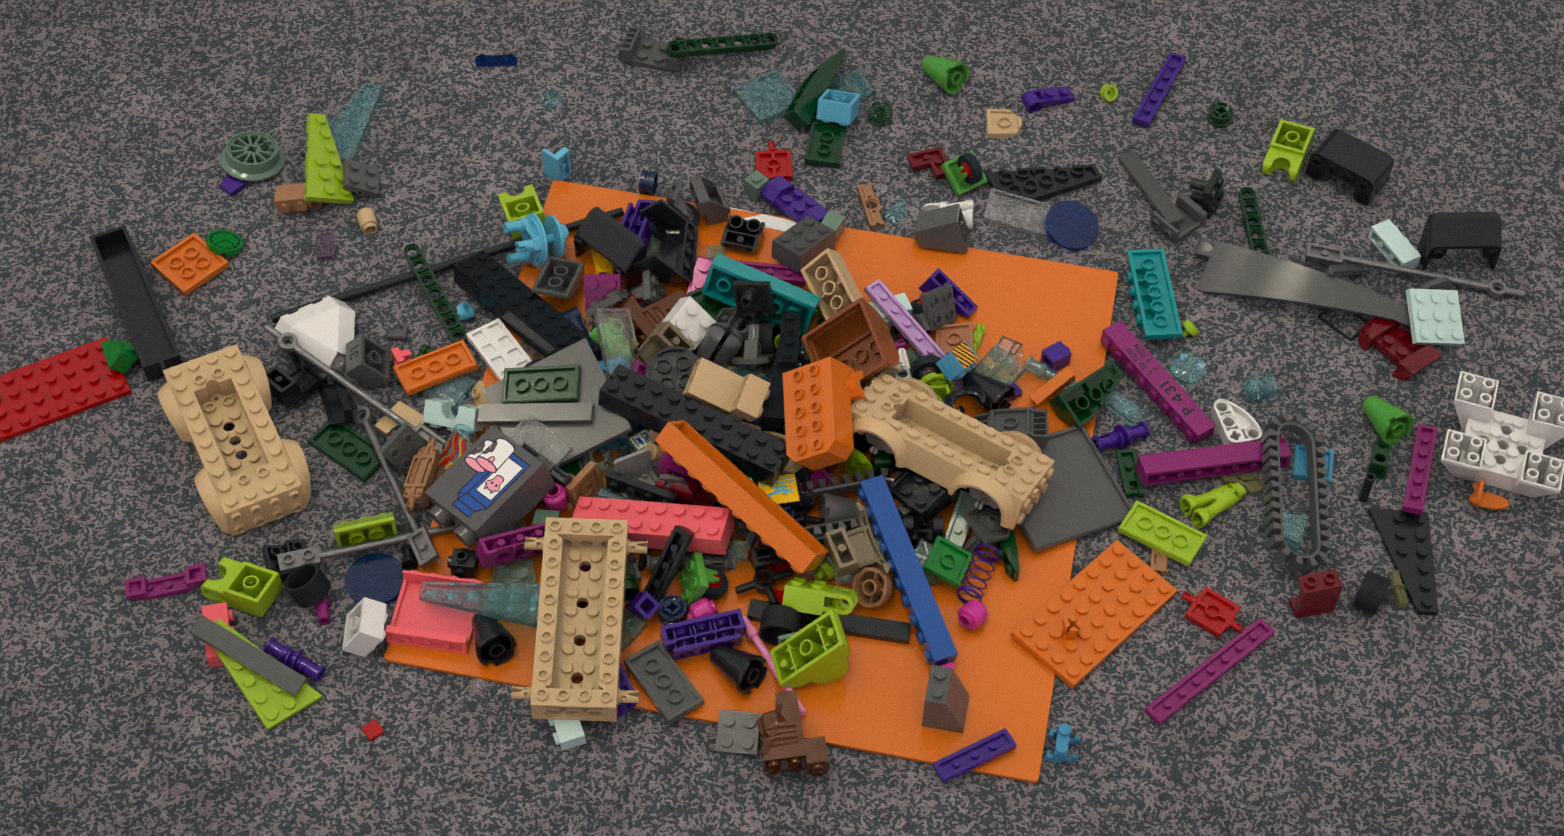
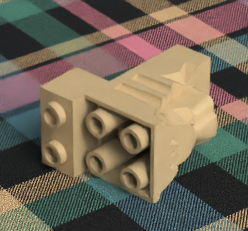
M701 357L694 364L683 394L739 421L746 419L751 422L760 418L764 409L762 404L770 394L768 389L771 383L750 373L742 377Z

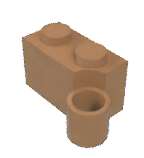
M304 183L278 185L273 201L279 213L307 211L308 206L320 209L323 203L304 201V195L306 194Z

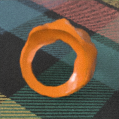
M1481 478L1480 482L1472 484L1474 493L1470 495L1469 501L1474 507L1488 510H1503L1510 505L1507 499L1502 496L1483 492L1484 478Z

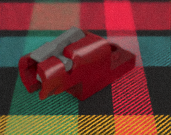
M660 471L659 478L655 481V486L678 494L680 504L715 507L717 497L713 493L700 490L699 482Z

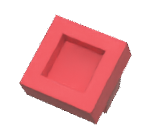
M398 347L391 349L394 366L411 360L412 354L409 349L401 351Z

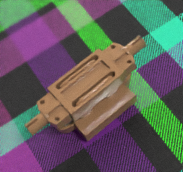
M430 436L427 446L419 448L418 454L413 457L403 486L405 488L403 496L408 501L405 509L408 511H413L414 506L417 509H425L429 506L431 501L425 494V491L446 471L444 470L446 465L441 467L438 464L440 452L435 447L436 437Z

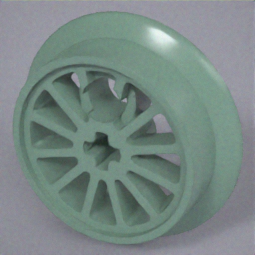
M245 131L234 135L227 142L226 148L220 157V164L227 174L245 181H260L271 178L282 170L286 161L285 154L278 146L277 141L269 134L259 131Z

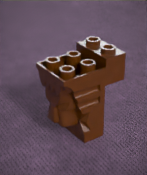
M680 290L644 308L632 296L613 305L614 314L612 316L626 340L633 337L639 343L638 348H640L678 300L687 296Z
M796 690L775 693L776 709L762 714L761 718L757 720V726L761 734L763 772L773 775L780 773L781 770L789 769L791 772H796L805 767L807 775L811 774L812 777L823 776L824 773L828 772L825 736L803 739Z

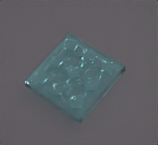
M777 69L733 88V94L760 125L785 114L796 93V90Z

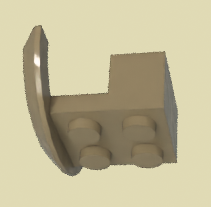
M670 321L659 323L639 349V343L633 337L628 342L633 358L645 364L649 363L656 352L666 347L680 346L685 347V349L691 352L695 348Z
M856 502V513L860 527L847 532L844 527L826 532L824 535L823 543L830 551L828 555L838 578L874 565L883 570L884 574L887 575L891 565L884 559L878 548L869 524L866 508L861 503Z

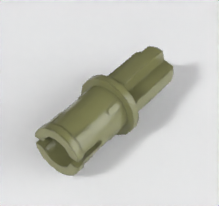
M1392 570L1393 576L1391 572L1387 573V578L1391 580L1390 592L1394 595L1397 607L1405 608L1409 604L1405 593L1406 586L1402 583L1400 572Z

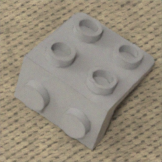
M649 448L638 450L613 462L614 472L653 486H655V481L658 479L651 467L652 458ZM620 492L624 500L635 499V497L632 498Z

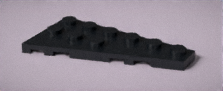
M1094 164L1073 165L1071 168L1054 166V169H1045V167L1017 168L1016 171L999 169V172L983 170L988 180L987 183L1006 212L1100 182L1102 179Z
M1369 508L1368 514L1372 517L1376 531L1379 532L1383 540L1382 543L1394 568L1400 572L1402 583L1406 586L1407 595L1416 614L1437 616L1438 603L1428 512H1422V515L1403 512L1402 510Z

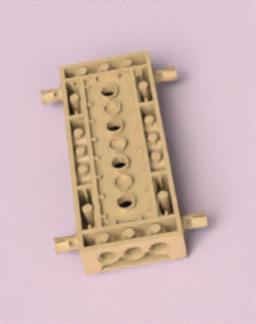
M546 517L545 535L543 538L525 537V550H543L533 679L531 687L512 686L511 700H530L532 719L617 722L618 705L620 703L639 704V690H620L619 688L627 555L629 553L647 554L648 541H630L628 539V520ZM582 565H589L591 569L583 572L580 570V567ZM585 601L588 603V606L582 609L577 604ZM579 638L586 641L582 646H577L574 642ZM575 676L583 678V681L579 684H574L571 680Z

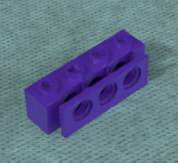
M638 199L635 208L632 203L628 204L621 224L637 235L644 242L647 250L653 235L652 222L640 214V210L653 204L655 200Z
M739 608L660 626L659 635L664 650H667L668 653L672 652V658L675 661L710 653L718 645L730 648L740 646L746 627L741 609Z

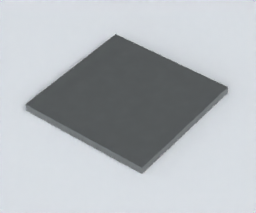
M586 338L528 367L580 364L579 402L569 403H593L592 423L498 424L502 433L515 443L522 446L525 442L559 468L633 431L627 418L598 405L599 390L607 379ZM503 379L482 389L488 404H502Z
M1083 425L1079 428L1074 426L1048 434L1047 446L1045 449H1041V452L1055 460L1052 467L1055 470L1050 480L1046 482L1049 484L1046 492L1041 494L1038 503L1033 505L1030 513L1026 514L1022 524L1019 525L1034 553L1119 526L1132 508Z

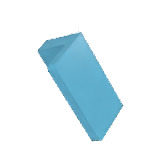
M563 147L555 155L545 148L542 150L544 174L553 180L563 181L571 174L569 149Z

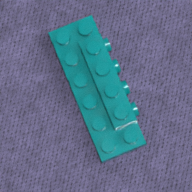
M1164 248L1128 250L1127 259L1130 270L1126 273L1127 283H1131L1129 295L1134 297L1132 309L1137 311L1135 323L1140 325V329L1143 330L1144 339L1182 338L1183 332Z

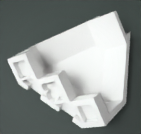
M328 296L323 298V301L316 304L311 303L298 309L295 313L280 317L275 327L276 330L282 334L286 332L295 334L299 346L330 368L343 371L346 365V343L354 339L355 311L343 301Z

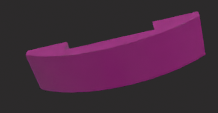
M206 564L185 567V572L147 580L145 576L125 580V597L130 600H149L191 591L203 585L207 580Z

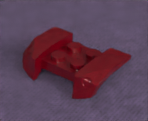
M1372 318L1361 329L1358 337L1364 352L1374 345L1397 365L1392 374V377L1406 381L1442 358V355L1430 344L1425 347L1413 344L1412 336L1395 321Z

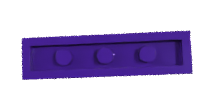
M1004 728L934 762L932 767L944 784L1016 749L1017 744L1007 729Z

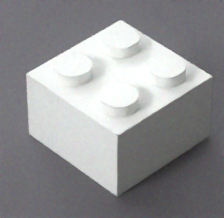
M690 296L680 298L662 321H670L695 348L702 341L710 326L716 323Z
M364 597L346 615L342 651L366 657L384 640L386 635L384 624L388 617V613H386L387 604Z

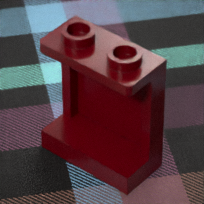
M1334 569L1298 576L1297 581L1300 586V593L1298 597L1289 599V605L1295 619L1333 612L1343 587L1337 571Z

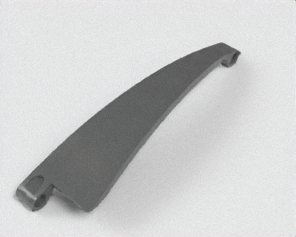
M1204 237L1199 238L1193 255L1208 259L1197 289L1204 293L1273 300L1344 311L1395 321L1404 328L1406 327L1411 330L1407 305L1343 279L1272 255Z

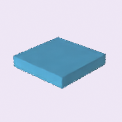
M1295 444L1292 478L1308 481L1306 446ZM1325 449L1323 458H1325L1326 465L1323 468H1326V476L1324 478L1327 479V484L1331 485L1334 450Z

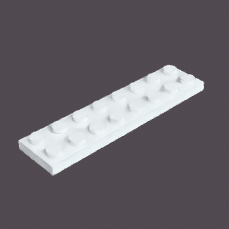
M499 318L466 334L468 341L499 381L504 379V368H521L532 361Z

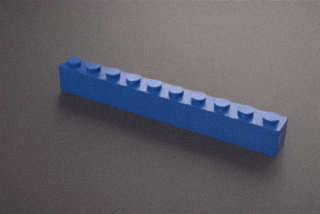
M883 475L860 481L859 489L857 490L858 498L860 501H863L868 519H871L873 524L871 525L874 536H878L880 541L879 549L882 554H885L886 561L891 565L889 572L893 573L894 585L902 594L901 602L903 607L909 611L908 618L910 624L916 628L917 641L923 645L925 650L923 654L926 662L937 666L954 662L958 653Z

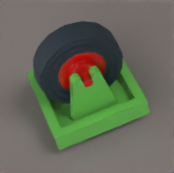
M972 150L941 165L957 197L988 182L982 166Z
M694 552L678 575V581L682 588V599L686 602L687 609H689L692 603L700 600L701 597L710 600L722 597L728 588L726 575L716 566L704 565L702 553Z

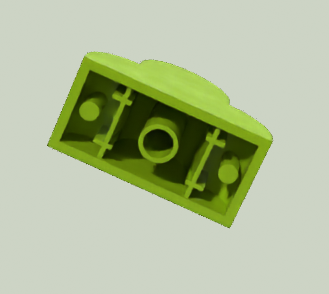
M833 609L770 650L779 684L785 688L800 687L809 682L817 684L833 682L843 677L849 670L846 657L850 653V648L839 615Z

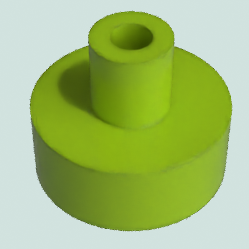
M1113 84L1103 85L1100 90L1102 100L1114 101L1118 96L1117 87Z
M1188 318L1182 323L1185 327L1182 330L1184 338L1189 334L1195 337L1200 333Z
M824 560L816 568L817 573L814 574L815 579H823L826 582L835 577L834 570Z

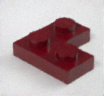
M941 147L907 154V160L913 171L930 168L936 180L946 178L941 165L947 162V159Z

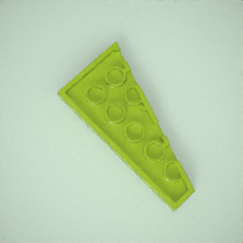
M221 619L215 621L221 627L258 648ZM213 648L267 731L322 698L321 694L306 683L297 695L293 697Z

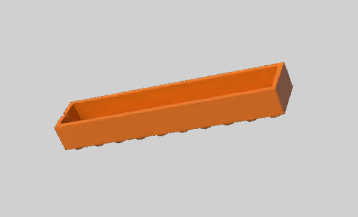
M685 420L668 422L656 437L655 441L663 452L669 453L676 464L686 468L688 475L693 479H698L706 491L712 492L717 497L716 499L720 504L729 507L732 510L733 516L742 519L746 523V527L750 531L756 532L764 544L773 547L776 550L777 556L781 559H786L795 572L803 574L815 570L830 552Z

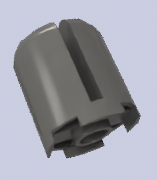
M727 322L713 323L694 354L699 359L702 357L709 361L712 360L713 363L728 369L732 363L731 358L736 357L743 345V336L734 327L719 350L717 347L731 324Z

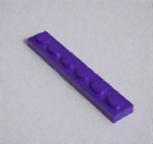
M1170 52L1134 114L1133 123L1149 127L1184 66L1187 57Z

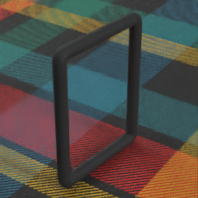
M1325 308L1320 314H1318L1319 320H1321L1323 323L1328 325L1330 328L1335 330L1337 333L1342 335L1347 340L1353 341L1356 337L1359 336L1361 329L1358 332H1356L1352 337H1349L1344 332L1339 330L1337 327L1332 325L1330 322L1325 320L1322 316L1330 309ZM1354 314L1365 323L1369 322V320L1364 318L1362 315Z

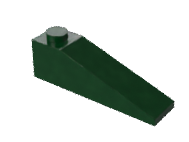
M1112 360L1048 402L1058 418L1079 428L1095 417L1096 412L1105 403L1106 398L1117 386L1123 375Z

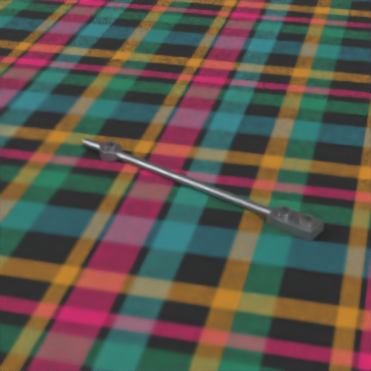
M1308 242L1306 245V261L1326 265H1342L1345 262L1430 280L1446 277L1450 279L1452 284L1486 290L1493 298H1502L1505 294L1521 298L1525 296V291L1508 288L1501 280H1492L1488 284L1343 255L1344 249L1311 242Z
M265 325L264 331L278 340L279 348L283 352H296L398 425L406 422L427 441L430 436L436 437L435 447L440 452L438 457L440 459L448 444L445 439L422 423L415 427L299 346L295 334L290 332L282 334L271 325Z
M353 394L350 397L356 409L353 414V420L359 426L364 427L412 531V534L407 536L419 565L425 569L440 559V556L428 530L424 526L419 528L411 510L405 509L407 501L403 496L388 460L378 451L381 445L371 425L373 412L368 407L362 406L359 397Z
M449 524L445 529L438 526L427 530L430 536L453 532L457 527L454 524ZM412 532L318 552L317 546L277 554L281 575L289 574L306 563H315L318 567H321L320 560L407 542V536L412 534Z

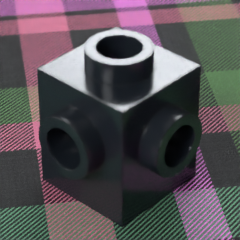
M454 548L452 556L448 557L447 567L451 569V575L459 578H476L479 566L476 550Z

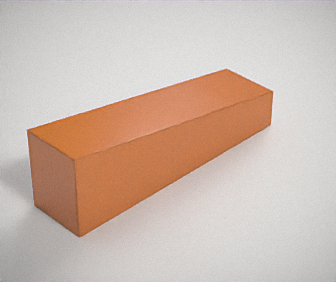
M1067 366L1030 395L1031 401L1036 407H1039L1075 381V374Z

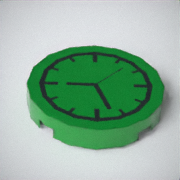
M215 230L207 235L206 246L217 255H222L223 253L227 254L226 256H234L242 251L243 240L232 231Z

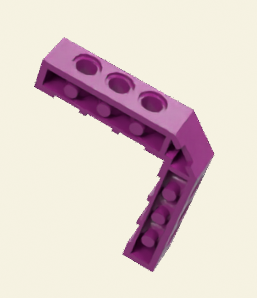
M546 522L478 539L476 555L482 568L485 569L543 554V550H525L524 543L525 537L543 538ZM582 565L580 567V570L583 572L591 569L589 565Z

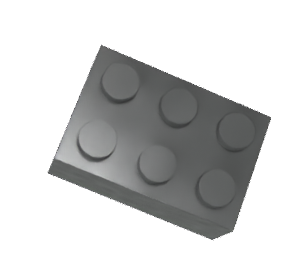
M807 216L772 240V258L801 273L800 270L825 249H835L836 231Z

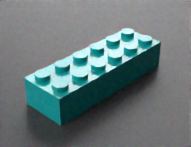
M717 254L710 265L702 294L736 307L732 287L734 280L770 281L775 316L773 318L760 317V319L769 323L777 322L781 327L782 312H801L800 336L808 332L818 308L820 296L722 254Z

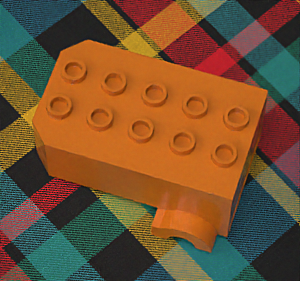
M830 356L783 373L786 455L813 471L848 459L854 449L851 403L865 398L864 390L860 385L863 371L855 372V369Z

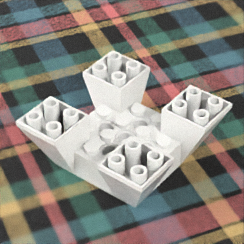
M1460 371L1454 405L1463 433L1450 429L1447 430L1441 456V462L1452 476L1480 482L1481 478H1484V484L1528 497L1559 494L1564 473V460L1543 455V450L1564 437V398L1538 391L1528 419L1493 410L1499 384L1498 380Z

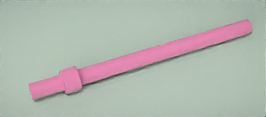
M743 616L746 635L750 641L754 642L762 657L766 659L767 665L779 682L770 652L759 637L758 629L753 627L747 616ZM782 687V689H783L784 691H792V690H793L791 687H789V688ZM798 698L799 712L801 717L805 715L807 711Z

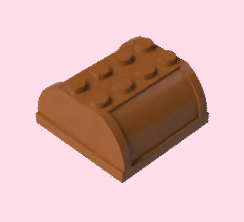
M861 297L801 337L811 363L831 356L855 369V372L863 371L860 385H863L886 369L893 368L899 363L900 359L886 322L877 310Z

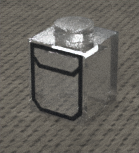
M1002 335L994 349L993 360L1014 368L1016 363H1020L1024 356V352H1022L1023 344Z

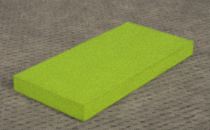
M1137 500L1118 528V532L1187 567L1191 565L1208 536Z

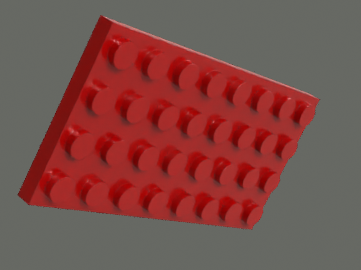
M107 336L0 375V442L132 394L124 374L111 370L108 367L101 346L103 341H109Z

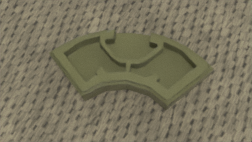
M1236 473L1220 476L1224 485L1239 482L1250 496L1262 493L1265 486L1263 481L1254 473Z

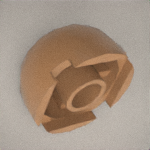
M866 567L855 575L852 589L858 593V603L860 605L876 608L886 604L891 598L893 581L889 574L885 575L880 568Z

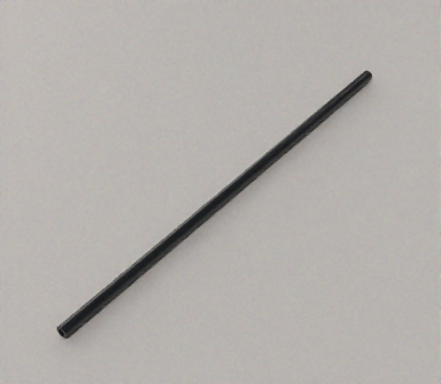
M622 207L606 212L614 219L624 216ZM584 219L565 224L569 233L578 230ZM523 238L483 250L490 256L514 250L518 247L515 246V242L523 241ZM482 250L430 265L434 274L454 268V264L466 258L470 260V256ZM411 271L330 297L344 302L416 280ZM319 299L271 314L272 321L276 323L283 315H290L311 303L316 304L323 300Z

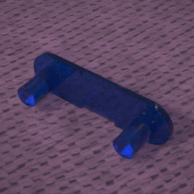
M481 53L475 58V64L478 67L516 66L518 62L517 57L513 53L509 55H484Z

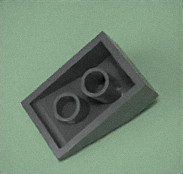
M549 256L531 289L532 293L569 299L580 290L584 282V262Z

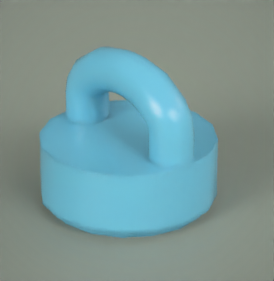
M463 301L457 305L456 315L460 321L469 320L474 316V309L468 302Z

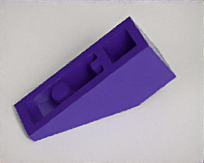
M939 268L919 287L925 293L942 285L952 284L956 313L966 318L970 317L978 307Z

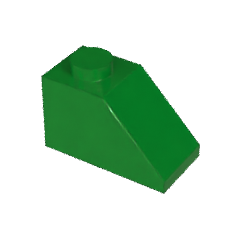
M118 340L103 341L101 343L109 369L126 374L137 359L134 346L128 342L124 343Z

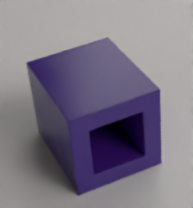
M1058 341L1042 350L1040 362L1053 374L1070 365L1071 351L1061 341Z
M647 591L637 592L625 608L638 621H646L651 618L661 605Z

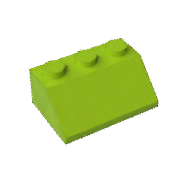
M393 512L362 517L348 522L343 521L333 525L338 548L398 535Z

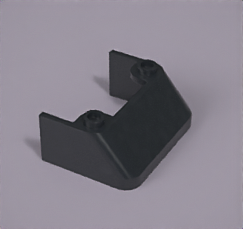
M660 199L640 210V214L652 222L653 236L661 241L660 254L658 256L653 253L634 263L633 268L641 274L642 271L649 269L653 275L657 276L659 283L685 284L693 279L698 230L694 223Z
M594 207L589 211L574 235L575 256L579 257L590 248L594 249L612 263L613 274L622 275L624 289L628 292L632 287L643 282L642 274L633 268V264L646 257V246L637 235L599 207Z
M1437 212L1431 214L1427 218L1417 247L1421 255L1422 270L1427 269L1430 259L1442 258L1448 249H1482L1483 256L1489 260L1490 268L1495 269L1501 254L1502 221L1499 213Z

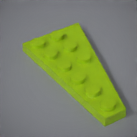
M309 113L306 122V133L308 136L306 141L307 152L305 154L306 182L304 183V189H306V194L304 195V201L352 204L354 201L352 192L343 189V166L326 115Z

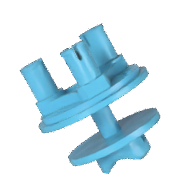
M534 213L528 214L526 218L518 221L504 222L503 224L505 234L520 231L523 241L515 242V246H518L515 248L517 253H508L506 255L509 265L531 263L536 268H543L548 254L552 257H563L564 249L567 248L566 240L569 231L564 224L559 223L554 215L546 216L544 224Z

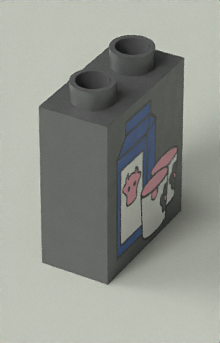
M491 426L425 491V494L434 505L428 511V514L444 529L450 523L454 524L457 527L453 531L455 536L465 546L471 548L476 542L478 543L480 538L511 531L557 484L543 462L494 426Z

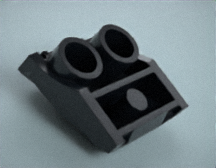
M739 215L730 216L724 229L720 243L721 246L756 253L765 228V222L760 223L757 219L745 220Z

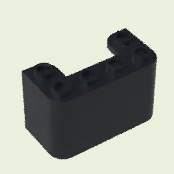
M1334 129L1311 154L1306 174L1312 179L1319 180L1323 177L1325 171L1353 185L1355 187L1353 192L1355 200L1368 206L1388 182L1394 161L1387 153L1340 129Z

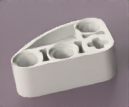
M1218 399L1214 402L1211 418L1216 425V430L1223 445L1261 440L1262 430L1247 411L1225 399Z

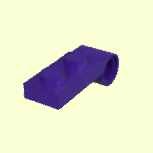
M1068 86L1029 90L1021 96V100L1029 113L1033 111L1038 112L1042 106L1071 103L1075 99Z

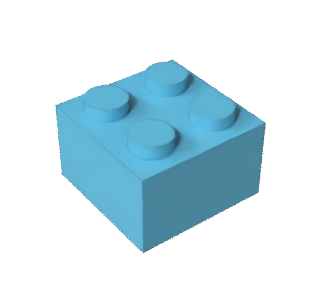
M827 89L818 99L816 119L824 123L836 122L841 126L850 125L859 114L861 94Z

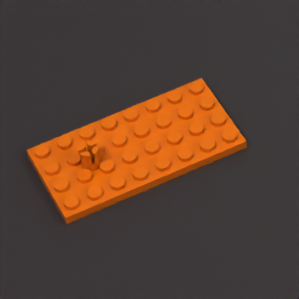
M1116 540L1012 632L1011 637L1073 689L1164 606L1178 590L1121 542Z

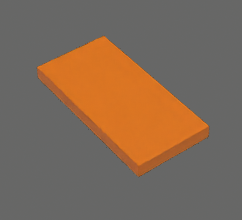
M464 340L393 366V370L407 396L478 369V365Z

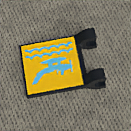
M807 467L801 468L796 473L780 475L773 487L756 480L757 486L780 507L799 504L807 507L815 506L814 491L808 490L803 494L801 491L800 483L805 484V482L811 481L810 471Z

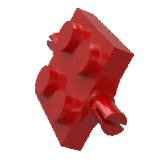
M769 141L768 150L755 151L756 170L767 177L769 181L780 175L787 181H793L790 150H778L775 147V142L772 141L771 145V141Z
M1207 586L1197 596H1193L1186 591L1183 592L1181 598L1191 603L1190 608L1185 613V619L1218 639L1230 627L1239 633L1244 630L1245 626L1235 621V617L1241 609L1237 604Z

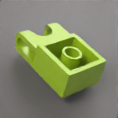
M1281 119L1264 159L1262 173L1271 175L1276 169H1284L1289 174L1288 180L1296 182L1312 146L1315 128Z
M532 184L524 186V191L516 196H511L507 192L498 194L506 222L518 221L526 218L528 214L534 213L544 224V211ZM520 231L511 233L513 239L522 238Z
M225 557L217 564L221 575L224 577L219 580L207 579L200 587L202 594L207 599L218 603L227 602L229 607L261 618L283 589L278 572L245 561L241 563Z
M794 576V579L791 578L785 584L782 605L794 608L798 612L820 616L831 609L837 611L840 615H848L858 603L859 598L858 593L854 589L829 585L824 580L815 579L814 582L806 581L805 577Z

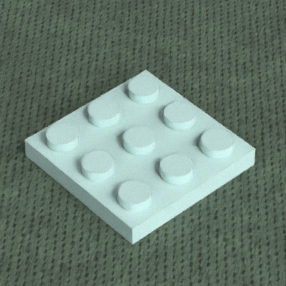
M1406 290L1413 344L1450 346L1465 344L1458 290Z

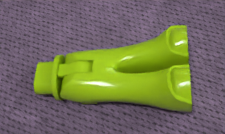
M1239 482L1229 483L1204 494H1186L1180 498V508L1187 518L1191 516V523L1196 528L1201 529L1220 512L1231 508L1240 501L1247 492Z

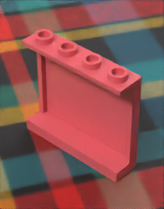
M403 570L404 580L390 625H386L385 628L387 643L467 654L473 635L472 618L479 612L484 595L483 581L474 578L464 579L457 576H443L436 573H421L416 570Z

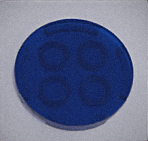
M1076 201L1056 203L1050 208L1044 221L1045 231L1049 239L1054 244L1068 249V251H1080L1089 247L1098 233V222L1093 212L1085 205Z
M372 553L357 559L349 567L345 576V586L348 595L356 603H359L364 597L387 605L394 602L399 597L404 580L401 562L395 557L384 553Z

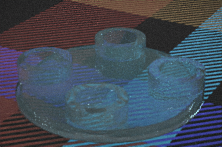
M1178 353L1170 361V373L1177 379L1189 384H1195L1207 373L1206 362L1195 353Z

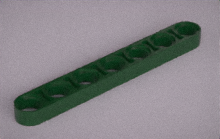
M767 32L673 40L668 42L666 53L672 58L770 50L776 47L778 37L774 33ZM766 39H772L774 43H769ZM755 40L758 44H752L750 41ZM734 42H740L742 46H738ZM718 43H724L726 47H721ZM703 44H707V45H709L711 48L707 49V48H704L702 45H703ZM686 46H692L694 50H689ZM670 47H675L678 51H672Z
M1243 187L1240 189L1238 199L1249 249L1256 251L1254 248L1259 247L1263 249L1261 253L1269 255L1256 193L1250 187ZM1243 194H1249L1251 197L1245 198ZM1251 207L1254 211H1248L1245 208ZM1253 220L1256 221L1257 224L1252 225L1248 221ZM1258 234L1260 238H1254L1251 235Z
M408 244L404 248L405 259L452 344L458 342L453 338L455 335L461 334L464 336L462 340L466 344L467 333L421 249L416 244ZM410 250L417 251L415 256H409L407 253ZM417 264L425 265L422 270L415 269V266ZM425 278L433 280L430 284L422 282ZM433 292L440 293L438 298H432L430 295ZM446 306L448 310L446 312H439L438 308ZM454 320L456 324L449 327L446 325V322Z

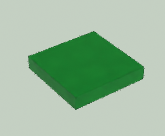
M938 535L922 570L957 589L962 582L973 554Z

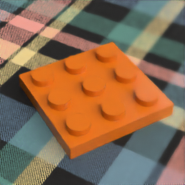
M195 233L150 262L151 267L184 296H187L229 267L228 261L221 255L211 252L207 248L206 242Z

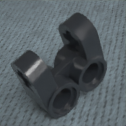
M903 516L902 522L914 549L920 548L921 545L925 548L926 544L927 550H931L938 535L943 537V516H933L932 522L928 523L924 528L918 523L913 522V516Z

